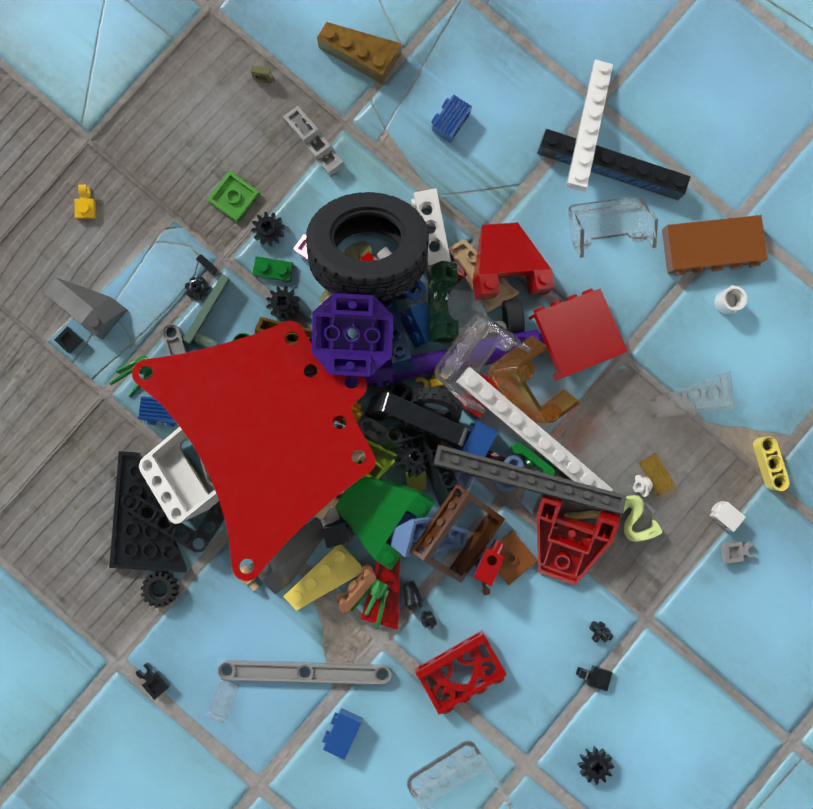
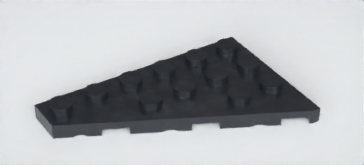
M119 451L109 568L187 572V566L177 542L129 513L121 506L122 497L125 494L133 493L164 511L140 472L141 453ZM129 497L126 505L129 508L134 507L136 499ZM151 507L144 509V517L151 518L153 516V509ZM167 517L160 520V526L163 529L170 526Z

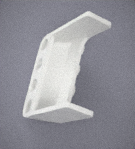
M181 427L145 455L139 463L140 472L168 519L174 524L182 523L209 510L219 501L215 490L210 494L207 492L183 453L182 444L187 436Z

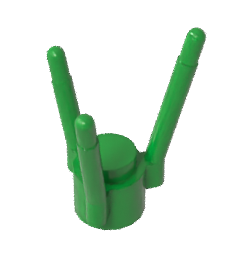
M146 355L140 356L136 360L118 368L116 373L128 368L130 369L110 381L109 385H113L131 374L137 362L149 358ZM144 366L140 369L139 374L145 373L142 379H147L153 371L151 367ZM138 384L129 393V397H132L140 388Z
M376 579L350 610L354 611L370 592L373 597L365 611L367 616L376 599H381L382 597L375 626L376 629H379L386 598L390 592L387 590L389 585Z

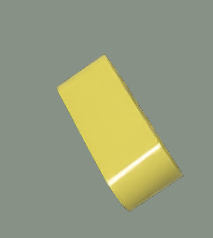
M770 436L755 439L753 448L765 486L772 491L786 490L790 482L776 439ZM764 441H766L768 444L766 450L763 448ZM770 459L773 460L774 463L772 468L769 467ZM776 478L779 479L778 487H776L774 483Z

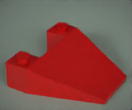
M518 222L485 224L481 226L472 280L475 300L494 299L501 292L498 279L500 277L526 276L529 296L547 294L555 288L551 267Z
M543 495L537 513L538 572L576 585L613 542L619 526L620 515L601 510L594 526L559 514L562 500Z

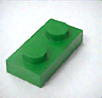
M255 256L252 275L291 282L294 264L293 262Z

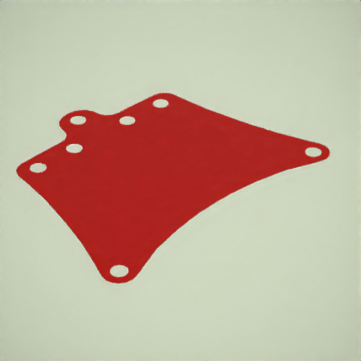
M286 321L253 335L213 347L183 354L144 359L137 362L132 369V377L136 384L166 409L181 427L201 458L212 480L224 515L229 535L232 570L234 575L242 581L255 579L280 549L310 519L336 496L371 472L375 466V456L352 413L355 402L366 392L367 381L365 376H356L359 381L358 385L351 389L345 385L347 375H330L312 354V343L303 328L295 321ZM288 332L297 333L299 337L297 343L293 345L288 344L285 341L286 334ZM309 364L317 367L318 371L314 377H307L304 374V368ZM144 366L151 367L153 371L149 379H142L139 376V371ZM340 415L346 418L347 423L344 428L337 429L333 426V419L336 416ZM361 450L365 453L366 458L363 463L356 464L353 462L352 454L354 451ZM244 559H250L254 563L253 571L248 574L240 570V563Z

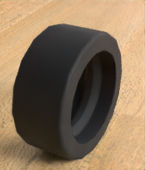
M511 299L503 301L502 318L506 324V334L511 335L524 332L525 320L520 300Z

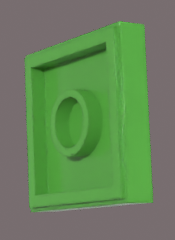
M229 170L207 201L236 223H239L260 196V192Z

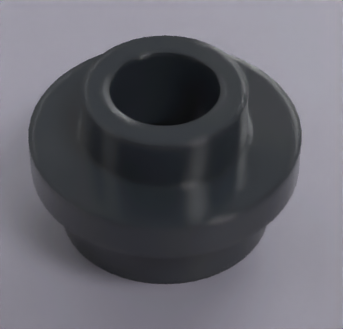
M431 611L422 612V617H420L424 628L428 627L429 630H432L433 626L437 625Z

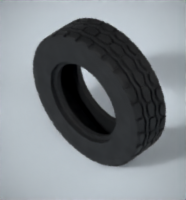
M375 192L347 194L321 207L308 224L306 248L310 271L316 281L330 293L374 295L379 301L388 300L403 294L405 291L407 292L414 284H417L427 267L428 227L422 215L404 200L402 201L400 198ZM361 232H376L386 235L399 246L389 256L374 261L352 259L341 253L337 248L345 238Z

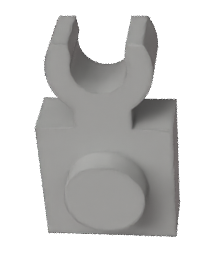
M740 541L721 543L722 563L744 561V556L755 557V553L748 552L749 547H753L755 544L750 542L742 544Z

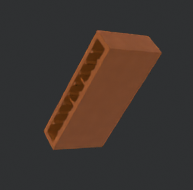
M762 215L670 224L662 229L667 274L674 273V276H680L689 271H693V274H699L708 269H711L712 272H717L727 267H730V270L741 269L745 265H749V268H755L768 260Z

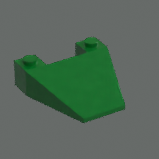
M364 476L345 490L335 508L347 524L351 526L353 532L374 560L392 570L401 556L391 546L392 541L388 539L407 510L419 518H425L435 503L433 498L417 488Z

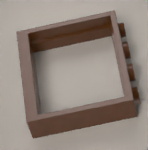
M456 484L411 551L424 562L462 583L505 518ZM460 492H462L463 494L460 498H458L457 496ZM471 501L484 510L487 515L449 568L433 559L432 556Z

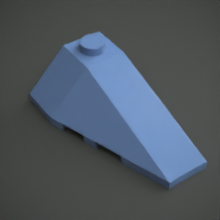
M432 518L411 519L396 527L391 546L404 557L416 556L411 549ZM454 525L436 552L464 548L469 530Z

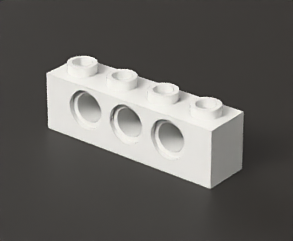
M437 189L414 192V199H411L412 207L422 215L427 227L431 226L435 229L434 233L429 234V246L437 245L439 247L437 252H432L428 246L427 268L428 270L449 267L451 259ZM428 208L432 213L424 215L421 211Z

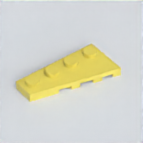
M343 544L338 545L283 597L297 611L362 573V565Z

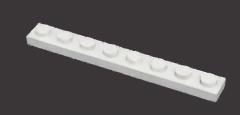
M595 60L593 63L566 187L583 192L587 189L613 64Z

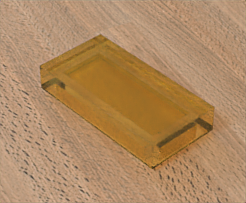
M653 453L638 462L646 477L651 480L652 487L658 496L675 487L673 480L657 453Z

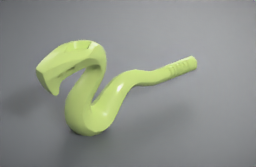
M639 495L626 496L624 512L627 508L632 509L624 524V534L627 539L639 542L662 534V530L655 520H652V526L640 532L632 530L633 525L644 511V502ZM600 511L564 513V516L576 520L580 518L598 519Z

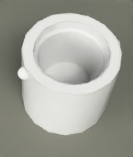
M734 285L721 291L715 298L716 309L722 314L736 313L747 303L746 292Z

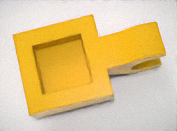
M86 184L78 185L80 199H74L75 218L96 219V200L90 199V187H87Z
M443 373L432 376L433 379L429 381L422 377L415 380L416 383L423 382V388L425 386L434 388V386L441 387L450 384L449 376H444Z

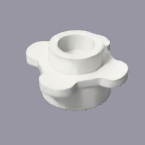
M636 475V481L633 486L634 492L641 493L643 497L648 496L652 490L651 480L648 477Z

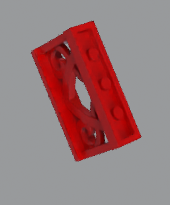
M482 630L415 668V673L438 715L451 712L455 705L459 703L465 704L471 699V696L476 693L478 695L484 693L488 686L493 683L495 685L504 681V677L507 676ZM484 643L491 657L481 658L479 645ZM465 653H469V659L474 658V660L466 661L463 659ZM456 659L459 663L467 666L474 665L472 675L467 684L448 680L453 672V660ZM481 662H492L495 665L494 673L485 675L484 671L490 668L486 665L481 666ZM443 666L449 669L445 677H442L445 672H441V667ZM427 675L437 682L433 690L425 678ZM441 686H444L442 695L446 692L450 694V698L446 701H441L437 698V690Z

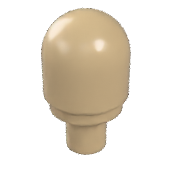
M242 566L240 568L243 573L247 574L253 571L249 566ZM257 577L250 581L240 580L243 585H249L253 592L259 588L255 581Z

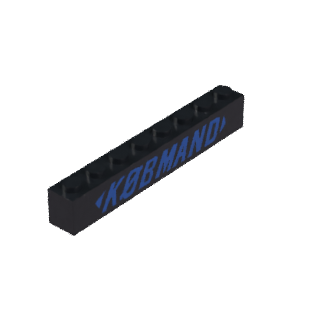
M546 128L537 154L571 165L577 138ZM598 145L595 148L590 171L675 200H679L685 195L691 178L689 175Z

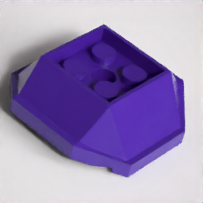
M332 293L313 311L311 352L330 375L370 377L392 357L394 315L374 295ZM351 328L358 332V337L355 339L348 335V330Z

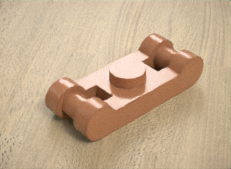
M366 564L362 566V573L357 579L349 584L348 589L344 593L337 595L336 599L341 612H348L375 582L376 576L371 565Z

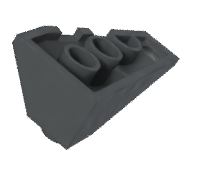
M55 278L44 291L46 295L80 324L102 339L105 338L127 311L125 307L112 297L59 278Z
M317 517L303 526L258 575L259 579L274 594L292 582L323 540L322 528L324 527ZM252 562L250 566L254 569V563Z

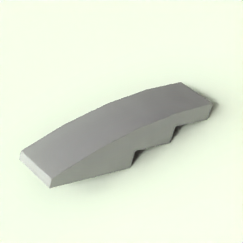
M299 106L283 116L297 137L330 177L345 166L343 160L335 153L329 142L321 135L319 129Z

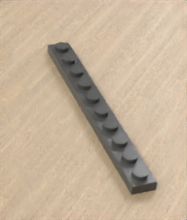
M437 446L434 466L617 515H622L624 512L626 495L449 447Z

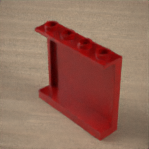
M590 288L583 291L582 295L578 297L577 294L567 297L566 301L562 303L560 300L555 301L546 309L544 306L533 310V315L528 317L529 320L535 318L557 372L552 374L555 381L628 352L601 288L594 291Z

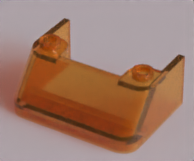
M532 335L492 364L488 370V376L496 389L536 424L553 423L580 404V402L564 389L540 406L526 381L535 372V366L531 360L546 350L547 346Z

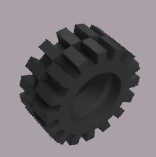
M158 571L147 576V579L142 583L144 585L141 587V590H143L141 596L145 597L144 602H149V606H155V608H162L172 603L179 594L178 589L180 588L177 585L178 579H174L175 575L169 574L168 571ZM156 582L166 584L167 593L164 596H157L154 593L153 587Z

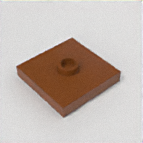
M513 530L500 540L505 545L500 554L504 556V560L498 574L508 586L538 561ZM489 556L487 561L493 565L494 558Z

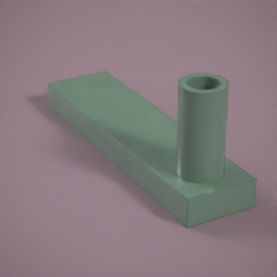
M224 274L220 276L183 338L184 341L190 344L194 341L204 348L218 345L217 341L199 331L228 284L229 277Z

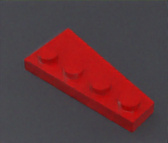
M400 557L392 570L378 561L374 569L376 579L389 585L387 590L390 591L386 598L380 625L397 630ZM369 592L361 620L376 623L382 597L381 599H376L372 609L366 616L365 611L373 597Z

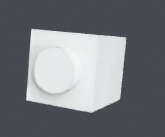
M724 501L717 502L712 507V513L709 515L724 529L734 532L746 518L729 502Z

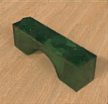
M443 260L428 266L429 342L440 344L459 340V320L452 318L448 310L450 292L458 283L457 264Z

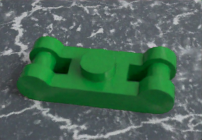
M517 442L511 445V452L526 458L524 462L530 467L534 468L536 466L540 469V472L554 476V469L522 443Z

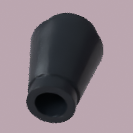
M415 582L403 583L405 607L407 606L408 611L423 607L422 602L424 600Z

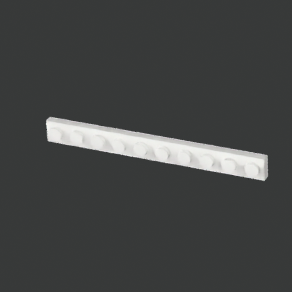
M468 367L456 381V383L569 479L613 491L610 486L471 367Z

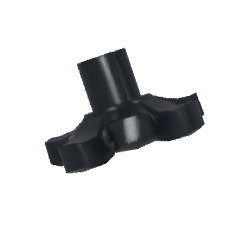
M191 277V284H185V288L189 290L187 292L189 298L194 296V299L198 301L201 299V295L204 298L208 296L206 290L210 286L208 283H204L205 279L203 277H199L198 280L195 277Z
M592 621L589 629L594 632L591 639L596 643L600 639L603 642H607L613 638L609 628H604L605 623L601 621L599 623Z

